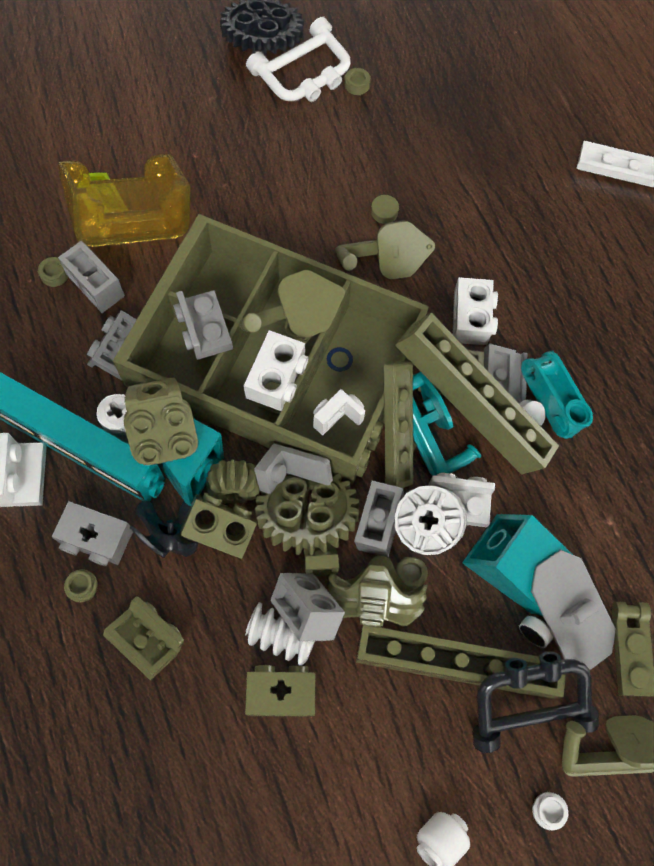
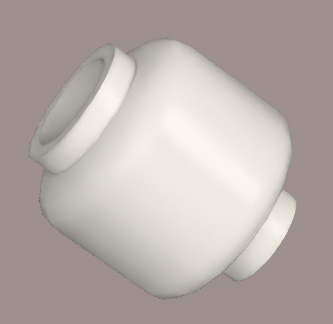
M444 812L435 813L417 834L419 844L417 851L429 866H454L470 848V839L466 833L468 831L467 824L457 814L453 813L450 816Z

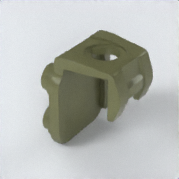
M175 377L128 387L124 399L127 412L124 415L123 422L134 460L143 465H154L191 456L198 447L196 428L191 406L182 399L180 387Z

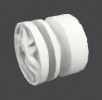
M433 485L419 486L408 492L398 503L394 516L395 529L401 541L412 551L423 555L441 554L452 548L463 537L467 526L466 509L460 498L448 489ZM429 510L433 511V517L438 518L439 521L438 524L432 525L431 529H428L426 522H422V517L427 516Z

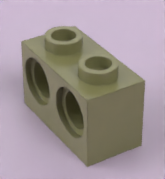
M205 492L203 496L195 494L181 527V536L242 559L257 525L255 517L251 516L252 511L237 504L233 508L221 504V498ZM202 510H208L214 514V518L208 524H201L195 519L197 513ZM232 522H239L244 526L242 532L236 536L229 535L226 532L227 526Z

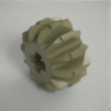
M233 459L228 462L222 460L219 461V464L211 465L208 477L206 478L208 493L221 498L223 504H245L247 500L252 501L256 499V495L259 494V486L254 470L255 465L246 463L244 460L234 461Z

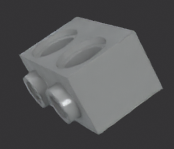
M82 240L58 257L66 275L101 313L125 296L118 278Z
M280 573L270 601L299 641L334 640L345 611L314 574Z

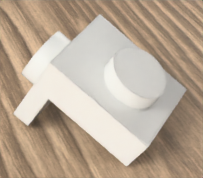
M340 389L329 401L324 399L313 412V428L321 435H324L344 414L357 425H360L364 421V405L355 395H347Z

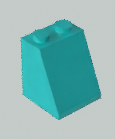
M195 419L193 420L198 438L196 451L186 458L158 464L183 501L191 506L195 494L200 495L206 486V478L208 477L211 465L219 464V461L224 459L221 433Z
M497 514L462 563L529 613L543 616L531 592L535 567L559 550L572 553L533 515Z

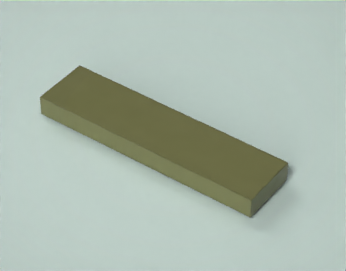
M410 361L384 364L385 484L400 488L413 485V364Z

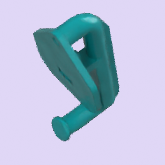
M421 371L414 374L413 390L420 387L424 400L423 405L427 413L421 415L413 398V440L429 473L432 476H437L439 473H453L470 464L476 458H481L480 452L473 445L468 444L467 449L446 461L444 460L428 424L435 422L439 428L449 430L453 428L452 418L441 395Z

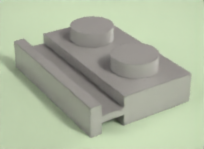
M488 344L484 348V368L518 403L526 400L527 382L522 375L521 365L527 359L528 353L523 352L519 354L516 353V350Z

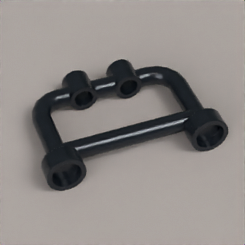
M551 651L542 653L539 657L540 664L527 666L526 661L520 658L509 659L506 662V671L489 675L478 688L477 708L479 724L472 731L474 747L480 752L492 753L500 748L501 731L571 718V721L581 724L585 728L586 733L596 731L599 727V712L592 706V678L589 668L583 662L576 659L561 660V656L558 653ZM574 673L577 675V702L492 718L491 694L495 689L507 685L520 689L525 687L528 681L543 679L548 682H555L560 680L563 674Z

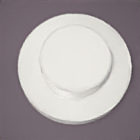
M545 792L535 799L532 812L535 821L541 827L547 830H557L564 826L568 819V807L561 796Z

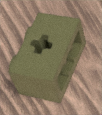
M255 666V672H247L245 715L315 717V672H309L308 666H289L288 672H275V666ZM279 682H284L286 688L291 689V694H285L284 700L280 701L277 695L272 693V688H278Z

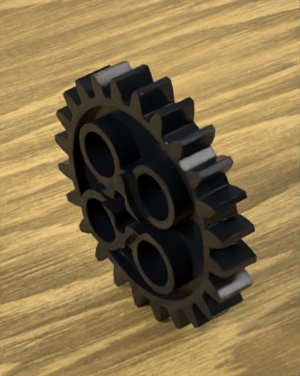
M239 0V4L231 2V7H225V12H221L220 30L222 31V37H226L227 43L233 42L234 48L242 46V51L252 49V54H255L258 50H261L263 55H266L268 50L276 54L277 49L286 52V46L294 48V43H300V38H303L304 19H302L301 13H297V8H290V3L282 5V0H277L276 2L272 0Z

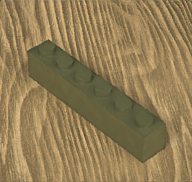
M432 312L413 323L395 346L521 475L546 468L559 445Z
M363 624L355 663L480 686L482 681L489 675L506 671V662L509 659H523L526 661L527 666L538 665L540 660L538 656ZM565 674L561 676L560 680L555 682L537 679L528 681V684L520 689L512 688L508 685L497 689L548 699L564 697Z

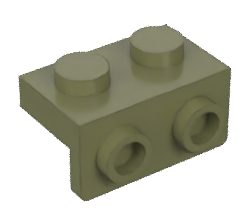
M138 596L131 600L129 609L105 628L103 636L149 680H152L179 654L184 643L180 631L174 625L167 624L158 615L152 604L144 602Z

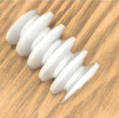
M113 394L107 396L97 407L96 415L98 421L104 428V431L129 444L123 422L124 415L127 412L124 401L125 395Z
M262 603L257 604L245 636L248 634V644L251 646L261 639L260 649L266 651L273 644V655L278 656L286 649L285 659L287 661H290L298 654L299 666H303L306 663L315 642L299 641L282 616L277 620L274 619V608H270L263 615Z

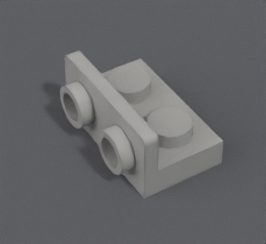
M215 290L189 298L184 297L183 291L176 292L179 303L173 306L178 322H185L187 330L182 332L187 350L194 349L197 360L232 350V341Z
M122 310L116 317L110 315L101 329L105 332L101 342L95 339L87 352V355L91 357L87 365L91 368L96 365L122 380L113 360L137 319Z

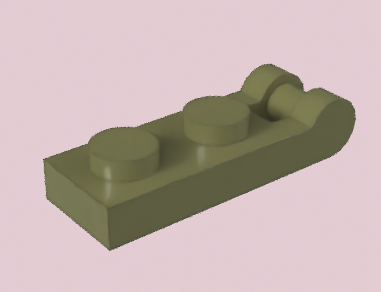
M614 601L612 605V619L616 628L614 645L618 696L654 697V667L649 622L651 608L649 603L637 602L635 605H627L626 602ZM627 618H635L636 628H627Z

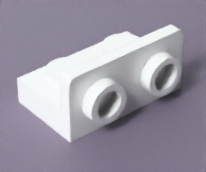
M439 473L437 476H432L429 486L433 485L448 489L460 498L466 509L467 525L488 527L490 525L491 495L495 490V483L487 482L482 477H470L468 480L459 479L451 473ZM429 510L425 520L438 521V518L433 517V511Z

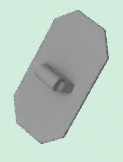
M559 550L535 567L531 592L564 659L579 660L591 670L612 654L616 628L582 559Z

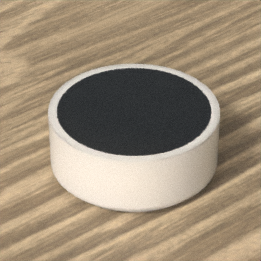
M527 616L519 625V630L523 636L540 648H546L553 639L549 627L534 616Z

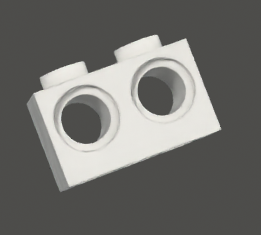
M458 278L454 290L453 335L460 343L487 345L491 335H496L498 320L496 317H493V309L497 307L498 292L493 291V280ZM471 297H477L481 301H475ZM470 323H478L481 327H474Z
M269 330L244 384L245 397L282 411L285 402L290 403L294 397L297 384H294L297 374L303 375L309 357L305 356V343ZM281 355H288L291 357V359L286 362H281L277 360V358ZM270 382H276L280 385L274 390L264 387Z

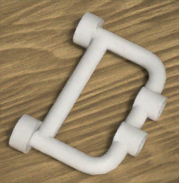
M319 17L310 26L309 31L313 38L271 61H268L262 52H256L247 59L246 67L254 76L260 75L279 98L286 101H296L306 97L312 102L320 96V88L324 85L333 90L341 84V76L350 67V56L331 34V24L325 17ZM325 43L340 60V64L336 67H326L320 76L314 79H305L294 90L285 89L272 74V72Z

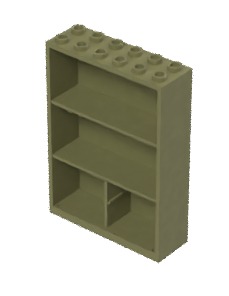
M198 214L115 356L113 363L126 387L175 377L180 387L182 399L191 406L193 416L269 449L273 444H278L327 458L330 461L332 476L341 474V480L350 481V484L353 485L357 476L361 478L364 476L369 464L371 450L375 451L381 437L380 433L385 424L384 364L410 361L395 344L413 323L427 315L429 306ZM310 270L341 286L345 291V295L329 329L313 335L305 343V356L309 357L303 375L297 374L294 384H297V388L290 403L285 402L282 411L247 399L245 397L244 384L268 331L270 330L282 335V324L286 319L263 326L257 332H243L239 328V322L249 313L257 314L280 306L278 286L281 280L289 275ZM215 290L233 349L197 360L194 349L187 350L182 332L187 330L185 322L179 323L173 305L179 303L176 292L183 291L184 297L189 298ZM342 347L351 352L353 363L348 370L338 372L328 366L327 355L332 349ZM336 352L331 357V362L336 367H344L349 361L347 354L344 352ZM281 355L277 358L281 362L291 359L288 355ZM270 382L264 387L274 390L280 385L276 382ZM340 389L347 395H355L363 403L365 415L364 421L360 425H357L344 414L324 435H321L313 428V412L324 399L329 401Z

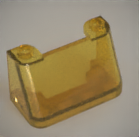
M171 154L156 155L148 159L144 167V177L90 181L88 169L81 162H58L59 175L71 223L78 242L82 240L86 246L92 247L181 237L189 229L190 184Z

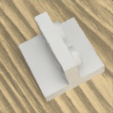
M0 433V507L43 505L47 447L44 443H17L9 433Z

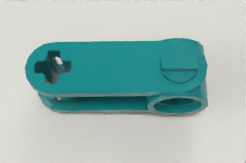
M547 351L539 358H528L522 362V375L537 402L543 405L546 417L556 435L565 439L572 438L592 424V410L584 400L557 353Z

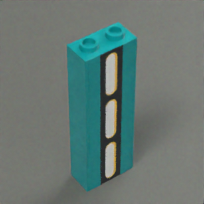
M0 372V420L40 443H44L47 447L141 501L150 502L152 497H158L165 484V478L158 464L143 465L138 463L132 456L129 444Z

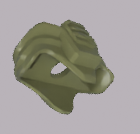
M375 556L367 567L352 579L344 580L333 573L329 575L328 590L345 611L343 618L360 617L362 625L383 627L384 620L401 626H407L415 621L425 610L423 604L427 598L426 590L428 584L419 588L408 586L399 576L392 561L387 556Z

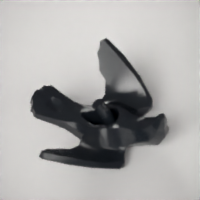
M142 501L137 505L135 513L147 527L150 536L144 535L133 525L130 526V529L152 551L163 558L170 551L185 557L197 551L199 542H193V540L181 536V527L190 508L184 501L179 509L177 520L175 522L168 520L167 524L160 520L153 504L149 501Z

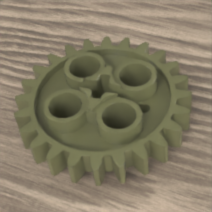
M290 474L285 476L284 480L276 486L271 494L261 491V496L256 497L257 506L255 507L258 528L263 529L264 538L271 537L273 546L283 542V551L285 552L293 546L296 549V555H299L303 548H307L309 554L313 555L315 547H319L322 552L326 553L327 544L330 543L337 548L339 547V538L347 541L349 539V531H355V524L359 521V499H356V490L350 489V481L341 482V474L333 476V481L329 486ZM313 489L311 494L312 502H310L308 507L306 528L302 529L303 515L307 511L309 490Z

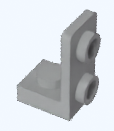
M273 444L254 468L259 490L271 494L276 486L284 480L286 473L328 486L333 481L329 459L278 444Z

